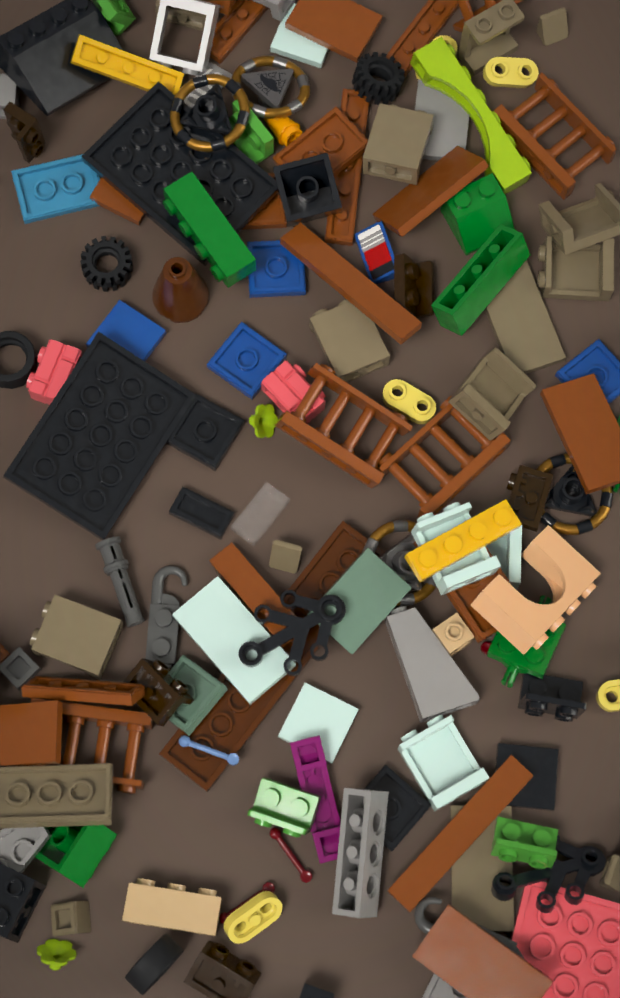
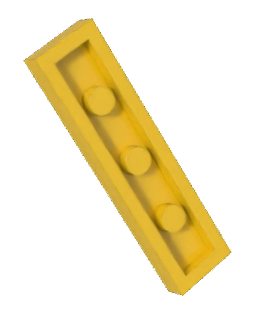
M79 35L70 62L71 64L147 92L159 81L176 95L184 76L182 72L83 35Z
M505 499L410 551L404 558L418 581L422 582L516 530L522 523Z

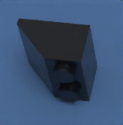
M328 152L273 167L288 227L297 225L300 222L305 223L342 213V205Z

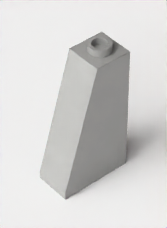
M402 606L392 610L390 616H387L385 624L420 723L431 720L441 714L446 715L476 705L480 700L478 693L417 609L414 607L407 610L406 606Z

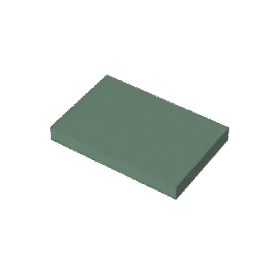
M368 547L323 595L338 596L345 604V616L341 622L332 626L330 635L352 655L412 588ZM328 606L325 609V613L331 616L336 613L337 609L334 606Z

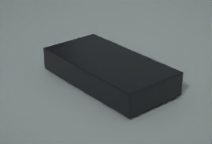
M183 486L169 510L170 515L220 540L234 516L233 511Z

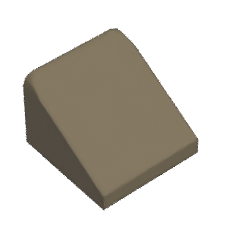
M564 7L540 16L536 32L544 46L551 45L568 37L567 14Z
M277 539L274 540L269 567L296 574L302 557L303 547Z
M614 854L607 857L599 884L620 893V856Z
M73 901L50 905L53 937L91 932L88 901Z

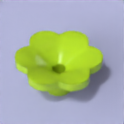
M271 404L257 405L255 414L249 418V423L255 428V435L258 438H270L274 434V428L276 427L274 425L278 421V417L274 414L275 410Z
M48 939L45 944L37 947V954L41 957V962L49 965V968L52 970H60L62 966L68 964V961L74 960L77 952L72 948V943L66 940Z

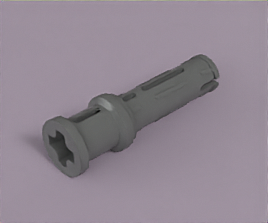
M119 536L98 542L95 547L96 550L101 552L105 564L103 568L104 573L111 577L126 626L129 628L145 622V619L142 616L127 572L129 562L124 559L119 545L121 539Z

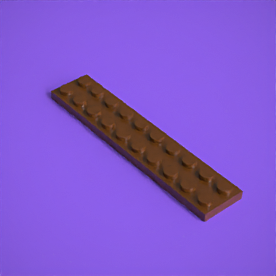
M342 521L288 590H293L300 596L320 600L362 553L368 539ZM377 546L375 554L380 557L385 551ZM287 595L284 598V602L288 605L293 604L295 597ZM299 607L291 609L297 617L304 618L308 616L309 610ZM319 625L309 629L301 658L302 670L312 658L310 648L317 641ZM293 640L282 648L288 656L290 655ZM318 646L314 649V654L321 646ZM295 662L296 666L291 670V672H294L298 669L299 664L297 662ZM221 674L217 680L223 683L228 690L188 737L191 741L226 754H238L297 676L286 674L250 705L229 680ZM178 729L159 755L208 792L229 764L225 759L193 747L180 746L179 738L187 734Z

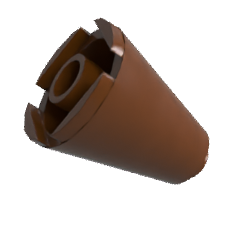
M181 257L171 258L164 264L153 287V304L161 316L163 315L172 322H190L198 318L208 304L209 291L207 284L186 259Z

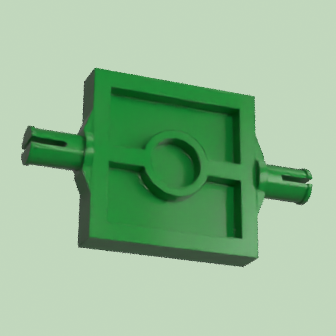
M541 595L537 604H550L552 600L547 597L545 601V596ZM562 623L554 633L548 629L545 634L549 638L538 650L531 647L525 655L513 646L500 632H497L488 649L487 657L501 662L507 668L501 683L504 686L507 684V687L512 688L518 673L530 674L543 680L566 629V624Z

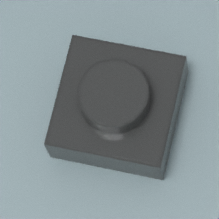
M20 647L0 664V672L18 690L41 670Z

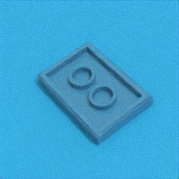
M83 154L11 171L24 224L99 206L98 203L90 199V195L100 178L94 170L82 161Z

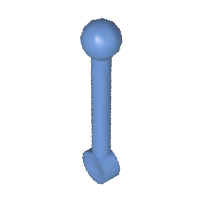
M187 735L179 738L178 742L182 747L190 746L225 759L231 766H235L239 762V756L236 753L226 754L191 741Z

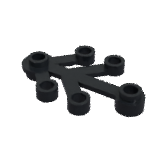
M293 590L284 591L281 594L280 601L285 609L291 610L299 607L313 612L304 618L271 610L267 605L256 607L254 617L259 624H268L270 622L286 626L287 628L259 644L253 641L244 643L238 653L241 662L247 667H256L262 662L263 655L294 638L289 658L284 662V670L289 676H297L302 671L301 658L309 629L320 624L317 641L312 644L310 654L316 661L325 660L329 654L327 644L332 626L341 622L346 613L345 604L338 596L326 595L320 600H315L297 595ZM287 595H293L295 602L288 605L284 602V598ZM334 606L337 609L336 613L331 616L325 613L326 607ZM261 610L269 612V616L264 620L258 618V613ZM321 646L325 649V653L323 656H316L314 649ZM251 650L257 652V658L253 661L246 658L247 652ZM292 661L299 664L298 669L294 672L287 669V665Z
M557 835L556 851L570 858V860L562 862L556 859L552 868L534 869L513 876L506 872L499 873L493 878L491 892L496 899L508 901L515 896L517 888L549 880L545 890L537 896L536 907L542 913H550L554 909L555 897L566 874L578 871L574 883L566 887L564 895L565 900L569 904L578 905L583 900L584 888L589 877L595 876L604 870L606 864L605 855L601 850L593 846L576 848L561 841L560 836ZM586 858H592L595 862H590ZM500 882H507L510 885L503 886L500 884ZM576 891L580 896L574 897L569 892ZM547 899L551 904L544 905L541 903V900Z

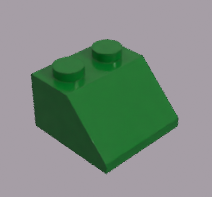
M493 173L466 185L440 208L441 213L466 256L478 251L500 224L515 230L507 198Z
M104 825L47 827L52 836L35 857L84 888L87 881L94 874L101 859L110 849L117 834Z

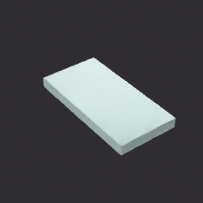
M218 576L172 614L174 619L250 705L287 674L284 670V662L289 656L280 646L263 655L262 662L256 667H247L241 662L238 653L244 643L253 641L259 644L271 637V635L256 621L255 617ZM253 650L247 652L246 658L250 661L255 660L257 652ZM294 661L290 662L287 665V669L291 671L296 666V663Z

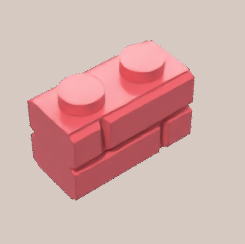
M49 339L47 347L42 346L38 353L37 362L39 366L36 373L31 372L27 379L26 388H28L30 397L33 400L50 405L83 356L82 350Z
M286 360L262 380L261 390L283 413L285 411L291 413L292 411L295 412L311 385L305 380L306 374L297 364L292 366ZM322 390L305 416L306 424L311 422L312 419L325 409L326 401L324 398L326 396Z

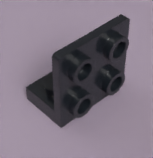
M523 674L518 708L524 709L527 715L541 717L543 713L555 715L554 719L572 722L573 718L577 719L587 708V704L581 702L583 682L544 675L542 680L530 674Z
M1 863L0 936L18 943L46 885Z

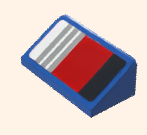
M377 222L354 234L369 279L375 284L394 279V253L383 222Z

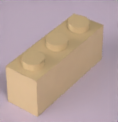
M137 878L136 884L129 883L122 921L203 935H217L222 897L216 896V890L198 888V893L185 892V885L168 883L167 888L155 887L156 881Z

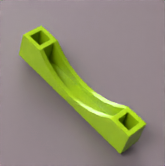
M441 36L415 51L410 64L423 84L452 98L469 114L477 127L484 146L485 161L489 166L485 170L484 176L493 173L505 195L525 184L532 174L528 160L524 156H520L513 137L505 133L501 127L499 116L496 112L489 109L483 92L479 88L476 89L471 82L470 73L456 59L454 48L449 43L446 44Z

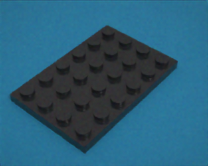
M158 81L82 155V161L206 266L209 261L207 259L202 260L194 248L196 243L191 236L186 238L178 225L179 219L175 214L171 216L163 205L165 200L163 189L192 171L238 234L279 192L277 183L273 177L233 144L215 152H201L184 145L175 135L170 122V108L175 95ZM183 103L180 120L191 109L185 103ZM182 125L194 139L200 141H212L224 137L220 133Z
M98 332L3 475V478L99 539L104 540L196 394Z

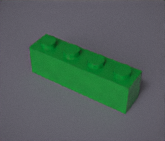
M192 171L163 189L165 197L163 205L171 216L175 214L179 219L178 225L186 238L191 236L196 243L194 248L202 260L207 259L212 266L210 267L211 273L218 282L223 281L226 287L229 288L256 271V259Z
M502 224L496 228L432 303V309L441 327L460 336L468 330L530 256L523 233Z

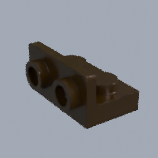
M9 102L3 109L7 118L6 123L12 131V137L18 143L24 160L30 163L34 157H39L44 150L45 140L35 117Z
M405 253L394 255V299L416 318L434 315L431 306L434 302V264L431 261L415 263Z
M520 465L517 474L511 472L507 489L512 492L508 503L522 523V528L537 532L554 475Z
M142 658L123 683H136L145 686V696L136 703L157 725L164 726L182 703L191 705L194 699L187 693L189 688L177 678L173 679L168 674L170 669L163 662L157 659L153 662Z
M208 941L184 982L209 998H248L260 978L261 972L251 962L240 960L232 955L222 944Z

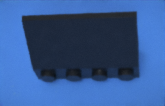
M64 0L0 36V68L46 116L111 79L70 63L79 35L123 50L102 13L91 0Z

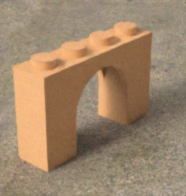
M549 525L522 552L521 557L546 579L552 590L553 603L545 605L528 600L498 574L471 604L483 618L523 655L531 647L536 650L541 647L549 638L545 632L548 629L553 633L565 621L561 615L564 612L569 616L581 604L577 598L581 595L586 599L597 587L593 581L601 574Z

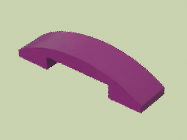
M320 735L291 742L290 747L300 789L321 796L311 829L319 863L337 860L341 822Z

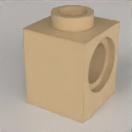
M455 613L432 629L451 657L471 644L475 637L458 613Z

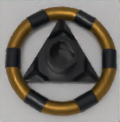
M204 74L185 83L176 93L170 108V122L177 138L187 147L201 152H215L233 144L247 128L250 117L249 100L243 88L233 79L219 74ZM214 84L205 95L200 96L196 100L195 105L180 120L181 110L186 97L195 89ZM220 86L228 89L237 98L240 111L233 129ZM182 125L227 135L212 141H200L194 139Z
M567 453L559 454L545 460L536 470L547 473L551 469L565 464H572ZM572 465L548 493L544 508L591 516L592 518L577 524H564L558 522L543 510L540 522L546 527L549 525L557 533L565 535H580L592 531L605 520L610 512L613 499L612 486L602 489L600 508L596 513L592 499L589 494L586 495Z

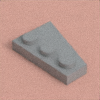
M3 828L0 830V863L23 873L52 836L48 828Z

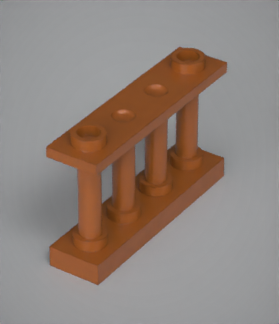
M540 73L534 88L536 92L512 111L507 110L502 104L493 111L499 116L501 127L505 133L513 137L518 153L524 156L530 166L565 200L572 194L576 181L574 177L599 157L607 164L611 163L617 148L614 142L608 136H604L559 90L558 85L553 79H548L543 73ZM545 99L555 111L531 130L525 129L518 120ZM561 119H564L574 130L550 149H544L538 143L537 138ZM582 137L592 149L568 169L563 168L555 158Z
M315 363L307 372L315 380L297 409L291 413L285 411L274 426L363 484L373 488L380 483L385 475L378 470L379 467L377 465L395 435L398 433L404 436L411 431L413 426L407 422L408 419L401 413L389 411L337 377L331 367ZM327 386L339 394L320 427L314 429L305 423V416L323 387ZM351 402L362 409L363 412L345 442L337 444L330 439L329 433L347 403ZM374 417L385 424L387 428L368 460L364 459L363 461L354 455L355 451L353 449Z
M452 396L440 406L441 411L394 454L391 452L387 453L378 464L380 466L378 470L385 474L383 478L390 472L420 502L419 506L421 508L417 516L418 518L430 512H433L434 516L437 515L508 448L511 441L503 432L491 441L487 439L448 402ZM451 415L482 445L481 449L483 451L476 457L473 455L469 456L440 427ZM432 435L461 463L460 467L462 470L456 476L453 474L448 475L419 446L428 436ZM410 453L441 483L439 486L442 489L435 495L432 493L428 494L399 465Z
M31 698V702L53 701ZM63 702L62 718L67 719L66 723L69 724L62 765L75 764L81 726H84L85 721L96 722V727L99 728L93 764L106 763L111 730L115 728V725L126 726L129 736L122 778L113 777V786H117V792L135 794L136 789L143 790V781L134 779L141 733H144L145 729L152 730L154 721L145 712Z

